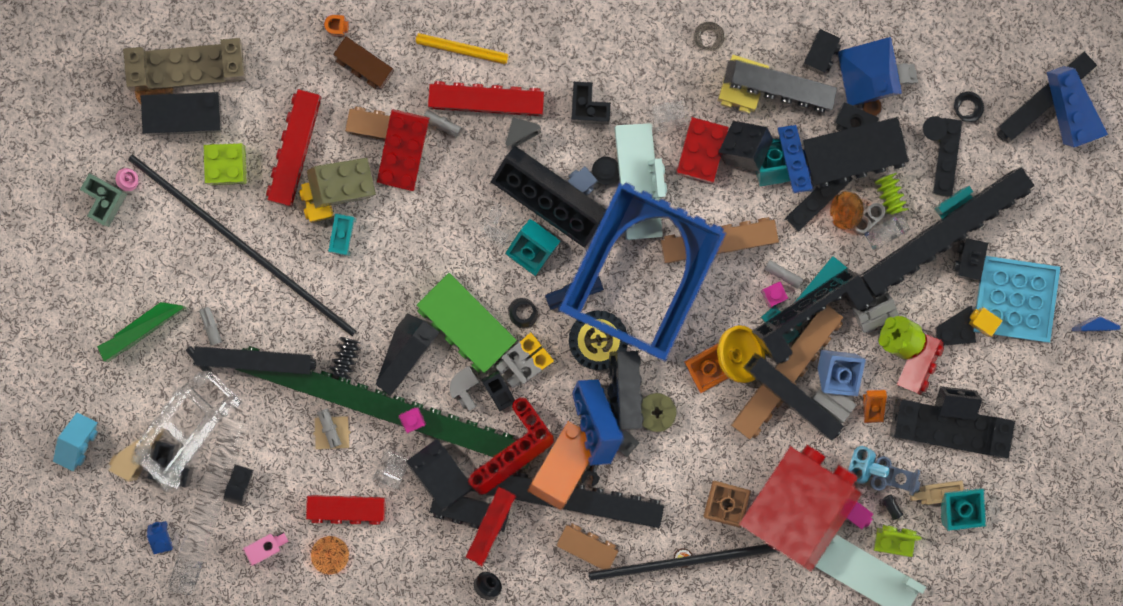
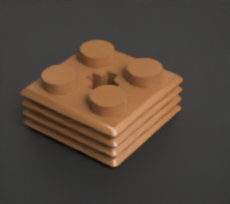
M712 481L703 517L741 528L742 526L739 524L745 516L751 491L726 483ZM729 499V502L732 503V506H728L727 509H724V505H722V502Z

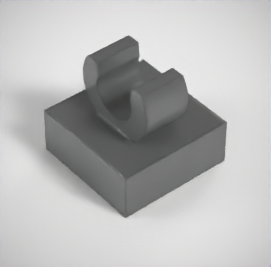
M625 430L622 433L623 442L618 450L628 457L640 442Z

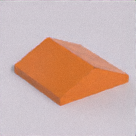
M718 343L684 361L700 393L728 379L719 364Z

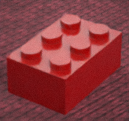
M691 117L675 175L713 184L721 158L718 152L729 127Z

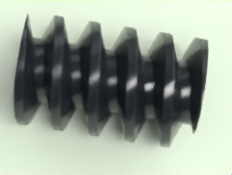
M339 337L343 344H337V347L341 351L334 352L338 359H332L331 361L336 366H329V369L333 371L331 374L351 380L347 373L354 371L350 365H356L352 358L359 357L355 351L361 350L357 345L360 342L346 337Z

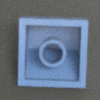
M821 350L818 373L822 392L858 396L866 359L855 353Z

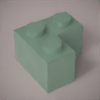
M90 173L80 188L82 192L96 199L87 216L109 227L128 194Z

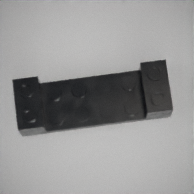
M846 268L754 329L752 333L766 356L776 364H781L788 361L789 356L794 354L782 334L790 333L794 330V326L808 321L812 314L823 311L827 307L826 305L832 301L835 302L843 298L845 303L854 309L864 310L874 299L860 275Z
M896 399L889 436L1009 459L1016 421L978 414L976 420H961L955 417L944 418L938 414L933 405Z

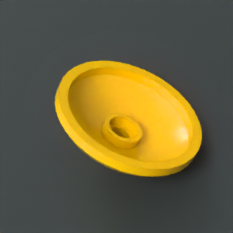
M742 325L730 327L722 334L718 343V360L728 378L737 383H748L755 380V378L743 367L754 353L765 359V352L753 335V330Z

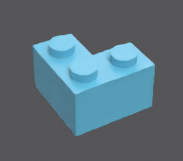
M76 413L57 439L53 462L71 471H74L78 465L81 466L86 458L84 453L88 448V443L90 441L93 442L98 434V431H96L98 422Z

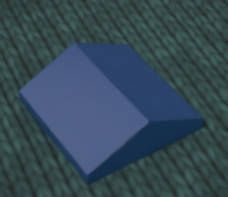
M1103 317L1089 318L1072 327V331L1121 330L1120 325Z

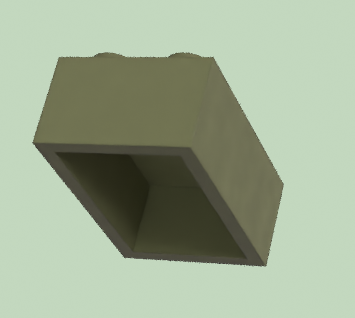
M367 157L318 165L306 171L315 208L365 200L376 195Z

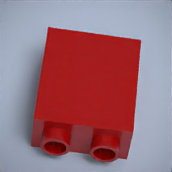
M806 444L802 452L791 446L789 447L739 525L812 572L862 493L853 486L858 479L856 475L840 465L837 466L833 473L821 466L826 457Z

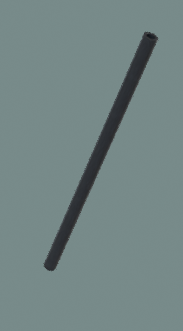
M769 544L589 571L588 576L589 581L780 551Z

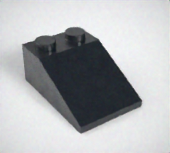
M435 439L406 461L412 473L442 511L474 489L438 439Z

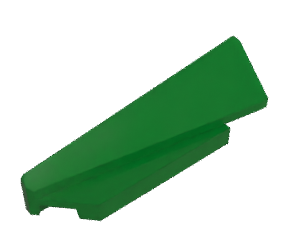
M164 302L158 303L116 333L114 338L97 346L103 361L110 362L124 351H127L182 312L186 307Z

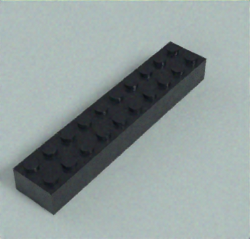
M1022 167L1010 171L860 275L861 279L872 296H882L889 291L887 287L898 285L905 280L903 276L914 274L921 269L919 265L928 264L937 258L935 254L944 253L952 247L951 243L960 242L968 236L967 232L976 231L984 225V220L994 219L1000 214L999 210L1002 211L1013 206L1016 203L1015 199L1018 200L1031 193L1030 189L1035 185Z

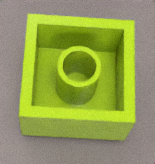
M242 143L204 145L205 184H247L245 145Z

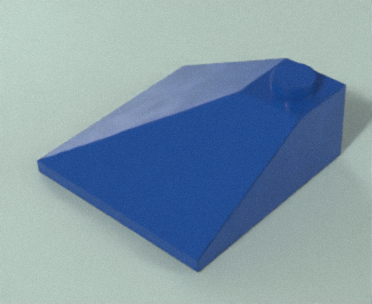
M891 37L838 52L848 104L856 106L902 94Z

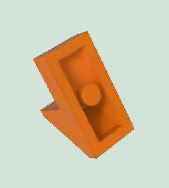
M868 390L866 394H863L864 423L884 422L887 399L886 390Z

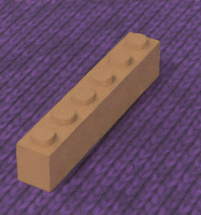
M769 217L758 219V223L751 224V221L740 222V226L732 227V224L720 226L723 228L722 232L726 233L716 254L777 244L779 240L775 220H770ZM675 234L664 236V240L660 241L664 264L686 260L682 237H675Z

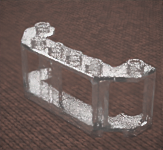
M211 371L197 373L188 383L178 388L173 393L172 400L161 409L162 413L159 417L150 423L149 430L138 439L139 443L135 447L132 462L134 464H141L161 482L160 487L165 492H175L180 486L177 479L182 477L180 472L221 417L228 415L227 412L231 406L237 409L242 402ZM208 378L229 396L216 407H212L194 390L201 387ZM186 396L205 413V417L189 438L169 421ZM162 428H165L182 446L166 469H162L149 457L153 451L149 445Z

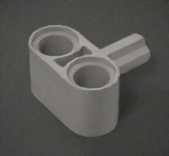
M855 195L850 196L846 200L847 205L857 214L851 224L852 230L856 234H863L869 231L885 215V208L880 203H874L865 207ZM873 207L879 210L880 214L878 217L872 216L871 209ZM858 220H862L865 223L864 230L857 228Z

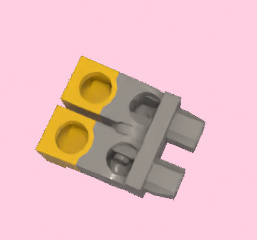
M532 332L502 356V360L496 365L501 374L509 368L514 372V375L507 380L512 388L521 383L525 384L554 362L545 348L539 350L530 359L528 358L542 346Z

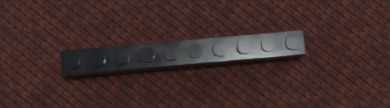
M517 472V475L509 476L488 493H485L495 496L498 487H501L515 494L514 500L554 507L528 492L534 479L528 478L529 474ZM576 484L562 509L660 528L664 504H660L661 500L649 498V501L641 500L642 496L631 494L630 498L623 497L622 492L612 491L611 494L604 493L602 488L593 487L592 490L585 489V485Z

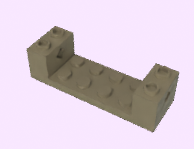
M240 38L220 39L221 44L151 51H145L143 47L124 48L123 55L127 88L131 92L246 81L242 42Z

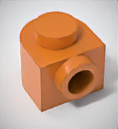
M330 15L324 22L325 29L331 36L344 37L345 33L349 31V21H346L344 15Z

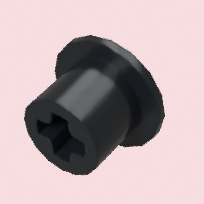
M932 116L925 120L922 131L927 139L938 141L946 135L947 124L943 118Z

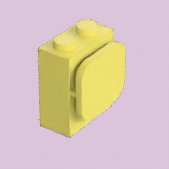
M733 54L730 59L740 60L750 64L769 68L768 65L761 64L749 59H745ZM722 84L717 100L721 102L720 105L727 108L735 106L739 108V111L747 114L756 110L761 93L752 95L746 93V89L733 90L729 88L730 85Z

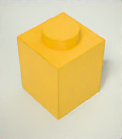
M984 307L975 309L969 317L971 319L969 324L987 337H992L1003 321Z

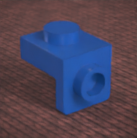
M167 521L154 522L148 525L147 538L153 554L173 550L167 531Z

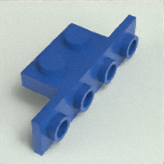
M797 125L778 127L777 130L793 194L812 191L810 168L806 165V152L802 149Z

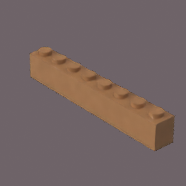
M826 305L827 307L823 311L816 312L790 346L794 354L789 356V360L775 366L778 371L795 385V380L798 376L802 378L807 372L808 368L806 366L810 361L814 362L820 354L817 351L821 346L825 347L831 340L830 334L833 331L837 332L843 324L841 322L843 316L828 305ZM761 384L731 423V426L746 438L751 439L753 437L755 439L762 430L759 427L763 422L767 423L773 416L772 410L775 406L779 408L783 401Z

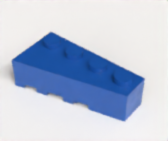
M1062 66L1048 71L1047 77L1063 144L1075 148L1107 136L1108 133L1075 68Z
M599 379L578 380L572 395L577 415H581V431L586 433L587 441L584 444L586 450H590L589 464H611L623 442V435L618 428L617 420L613 416L610 403L606 399L604 388L601 386Z

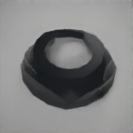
M965 91L955 98L954 110L962 121L974 122L982 116L984 103L978 94ZM963 101H972L975 105L974 112L963 116L958 108Z
M521 297L510 303L508 315L510 321L518 328L532 327L536 322L538 311L531 300ZM529 304L533 309V313L528 319H520L516 314L517 308L520 305Z

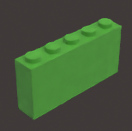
M450 273L417 304L419 307L417 312L424 319L428 316L433 321L430 325L438 332L442 330L446 334L444 339L451 346L456 344L460 348L458 353L465 360L469 357L474 362L471 366L478 373L481 371L486 373L517 342Z

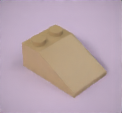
M152 429L117 455H114L109 462L111 467L108 471L128 482L137 480L155 448L156 441L160 440L165 429Z

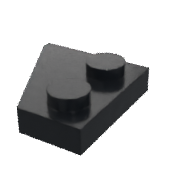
M972 306L966 307L935 327L936 338L944 343L943 346L976 343L975 332H973L974 327L969 324L971 321L969 317L973 312Z

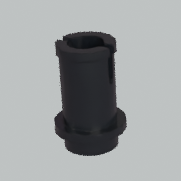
M890 494L882 499V505L886 506L892 520H896L904 514L895 501L897 498Z

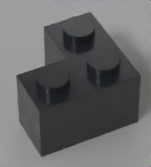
M573 82L571 123L609 125L611 103L592 102L593 82Z
M158 440L155 444L147 479L189 487L194 467L175 463L180 444Z

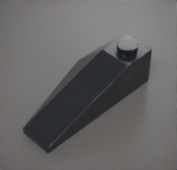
M407 313L394 331L375 385L391 396L433 344L439 332L424 320Z

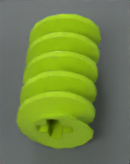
M897 173L879 178L875 182V185H881L877 192L884 193L879 198L886 200L881 204L884 207H888L885 210V214L893 215L909 210V208H902L907 202L900 200L904 196V193H898L902 186H895L900 181L899 179H893Z

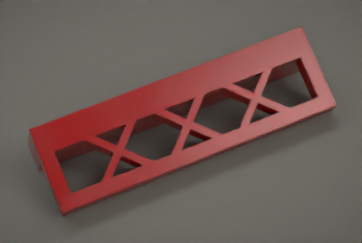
M498 487L465 558L476 562L480 567L483 566L516 497L515 494Z

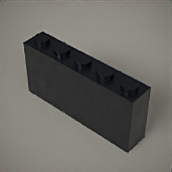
M899 117L803 140L813 184H818V188L829 186V181L837 180V183L849 181L848 177L856 175V179L868 176L867 172L875 171V174L886 172V167L894 166V169L906 167L905 163L909 162Z

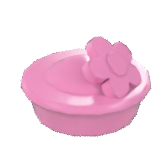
M123 168L116 174V184L120 189L132 191L137 187L138 175L132 169Z

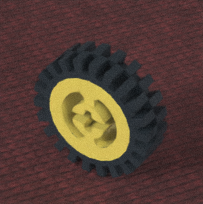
M599 310L586 313V315L628 334L625 325L614 314ZM576 320L569 333V347L575 360L584 367L593 370L608 369L610 352L627 351L628 344L612 336V346L608 352H603V347L606 346L607 341L601 342V346H598L597 343H590L593 348L597 349V353L590 352L584 342L585 335L590 328L594 329L590 339H595L596 335H599L600 338H606L607 336L600 330Z

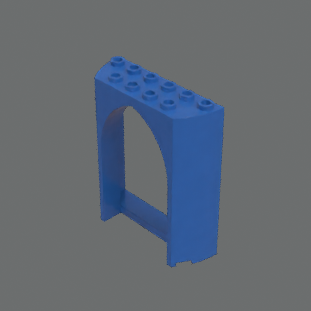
M625 182L624 185L619 183L559 311L632 345L651 356L666 361L726 233L722 232L723 228L713 224L709 226L705 224L706 220L699 216L694 218L688 216V211L678 207L677 210L671 208L670 203L660 199L657 201L652 199L653 195L642 190V193L634 190L635 186ZM665 218L675 225L682 237L685 247L686 264L681 283L652 344L649 345L581 311L618 238L629 228L642 221Z

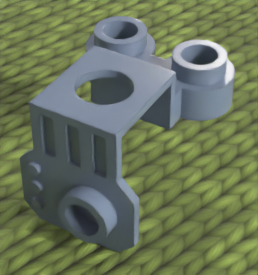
M880 456L876 459L875 463L877 464L882 460L886 462L885 466L889 467V475L887 478L874 475L870 480V485L873 489L880 491L886 485L909 491L910 496L918 493L920 470L916 469L915 472H910L892 467L891 460L885 456ZM899 473L905 474L907 478L906 482L902 485L895 481V477ZM876 479L881 480L879 486H876L874 483Z

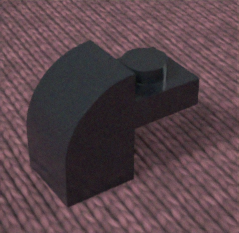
M499 370L481 379L499 412L513 405L515 399Z
M234 464L229 483L226 485L224 501L242 507L245 506L250 490L249 484L254 472L253 469Z

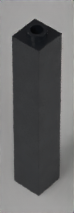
M1085 51L1067 65V67L1075 68L1080 80L1097 66ZM1049 82L995 128L997 131L996 135L1001 141L1011 142L1054 104Z
M195 346L193 366L312 374V371L316 370V359H313L314 355Z
M754 353L743 369L824 437L832 441L840 435L841 429L844 426L767 360Z

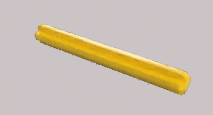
M421 33L417 34L415 40L420 45L502 64H507L509 57L507 53Z

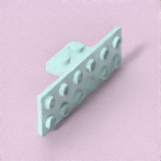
M651 124L615 126L620 183L623 185L625 182L635 186L634 190L642 193V190L653 195L652 199L657 201L660 198L666 197L667 185L664 182L663 176L665 174V166L662 163V158L655 159ZM661 218L642 221L625 231L626 240L659 238L663 236Z

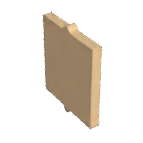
M348 416L331 417L333 423L337 426L335 429L342 443L331 449L349 448V434L351 431L349 430ZM314 418L315 432H313V435H315L316 449H330L325 432L323 433L321 430L323 427L320 419Z

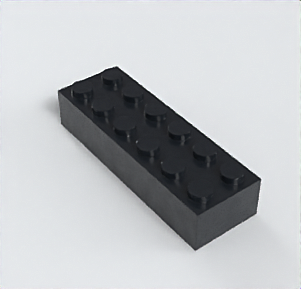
M514 146L505 156L490 181L584 248L595 235L607 210L517 146Z

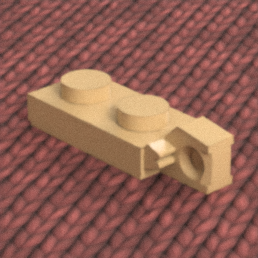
M963 481L923 485L919 487L918 493L910 496V501L921 500V504L926 505L941 503L945 492L964 490Z

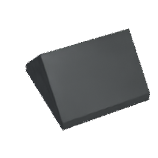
M513 117L505 143L507 150L510 151L514 146H519L540 134V125Z

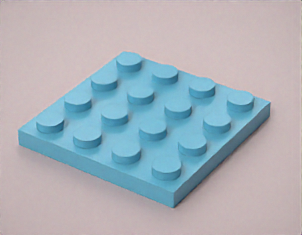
M986 256L981 280L979 281L976 309L984 307L1003 320L993 335L1050 343L1060 267ZM973 329V332L981 333L977 329Z

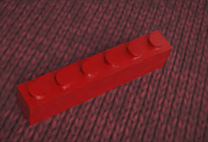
M434 81V84H429L428 108L543 117L544 91H541L540 88L522 90V87L517 86L503 89V86L491 85V88H485L483 84H472V87L459 82H454L453 85H446V82Z
M297 89V93H294L292 96L291 104L293 108L287 114V130H283L281 141H283L282 148H279L276 154L278 163L272 169V185H269L266 191L267 200L289 207L293 206L322 99L318 94Z

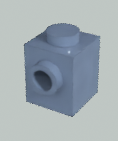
M585 166L580 171L574 170L568 176L570 178L568 183L587 196L594 190L593 186L598 181Z

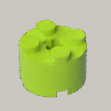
M889 317L885 320V324L881 329L878 342L885 351L907 360L911 359V356L921 352L925 344V334L919 324L906 317Z

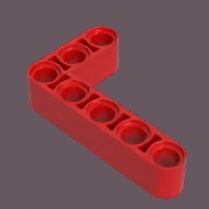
M526 398L516 399L512 408L528 430V433L470 475L469 484L477 493H488L554 443V436Z

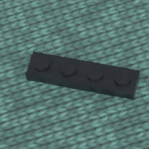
M943 118L947 124V133L939 140L932 194L952 196L962 120Z
M850 176L848 177L849 181L841 183L833 180L829 181V186L817 187L785 220L799 232L853 178Z

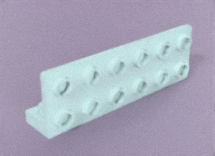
M835 535L815 566L881 606H911L918 593L923 594L926 589L924 585L838 535Z

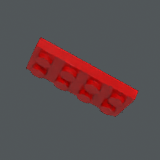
M396 109L391 110L377 183L410 191L415 190L430 120L429 117Z

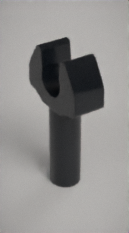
M590 465V468L583 472L581 475L582 483L585 482L588 475H592L594 478L592 487L599 482L600 476L596 472L598 465Z

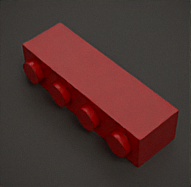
M308 495L306 519H311V523H323V520H330L331 524H342V520H349L350 524H361V521H369L370 525H381V521H385L386 497Z

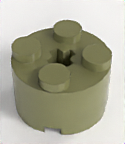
M652 393L643 398L641 413L644 420L642 426L653 432H661L670 428L676 419L674 402L668 396L660 393ZM655 407H658V410L662 411V414H659L658 418H655V415L651 414V412L655 410Z

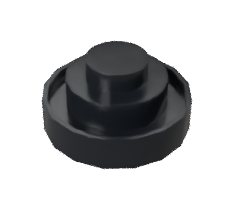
M607 156L598 158L593 164L592 175L602 185L612 184L619 177L618 162L614 158Z
M482 572L474 580V590L482 599L493 600L502 590L501 581L493 573Z

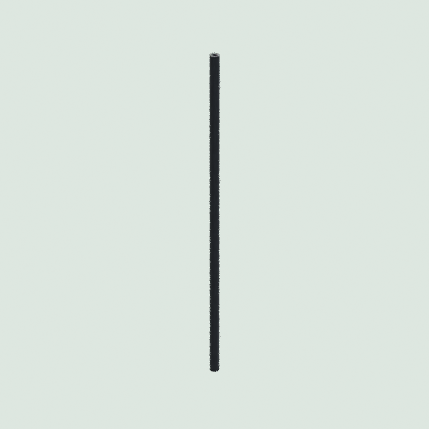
M132 154L129 157L128 161L350 336L353 337L357 330Z

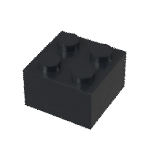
M732 121L718 153L725 165L760 171L774 139L766 126Z

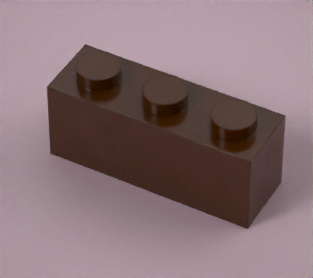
M347 36L333 54L338 65L343 68L345 66L351 68V73L359 79L364 77L368 80L366 84L375 90L377 87L382 90L394 73L392 67Z

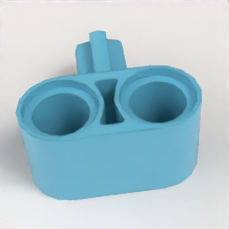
M859 446L855 449L848 471L856 475L858 470L862 471L861 477L856 481L859 484L868 482L871 474L887 478L889 467L875 463V452L865 446ZM867 451V458L862 460V454Z

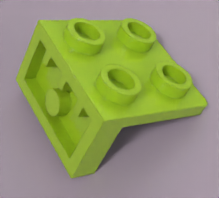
M888 525L877 528L874 551L913 557L915 540H921V536L916 535L917 531L906 528L897 531L898 528Z

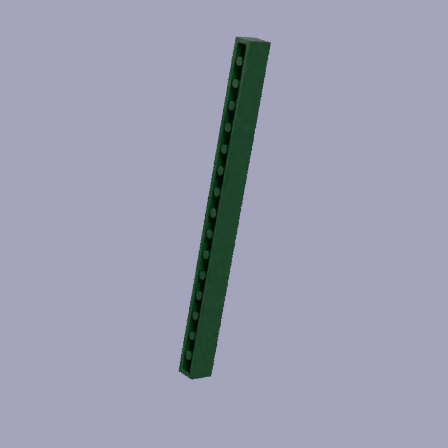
M249 346L248 349L242 348V350L260 351V349ZM235 369L402 427L404 426L399 415L419 407L426 425L414 431L491 457H495L517 441L512 434L503 432V435L495 433L496 429L488 426L482 429L477 427L478 423L467 420L465 423L459 421V416L449 413L447 417L441 415V410L432 407L430 411L423 409V404L412 401V404L404 402L405 398L394 395V398L386 396L387 393L376 389L375 392L370 391L367 385L358 383L356 386L350 384L351 380L343 377H339V380L332 378L331 373L323 370L321 374L312 371V374ZM529 463L523 466V468L528 469Z

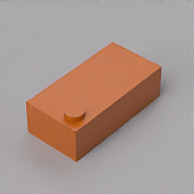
M567 421L528 489V492L559 510H562L589 463L588 458L591 457L590 450H586L584 444L587 441L586 433L582 432L580 427Z

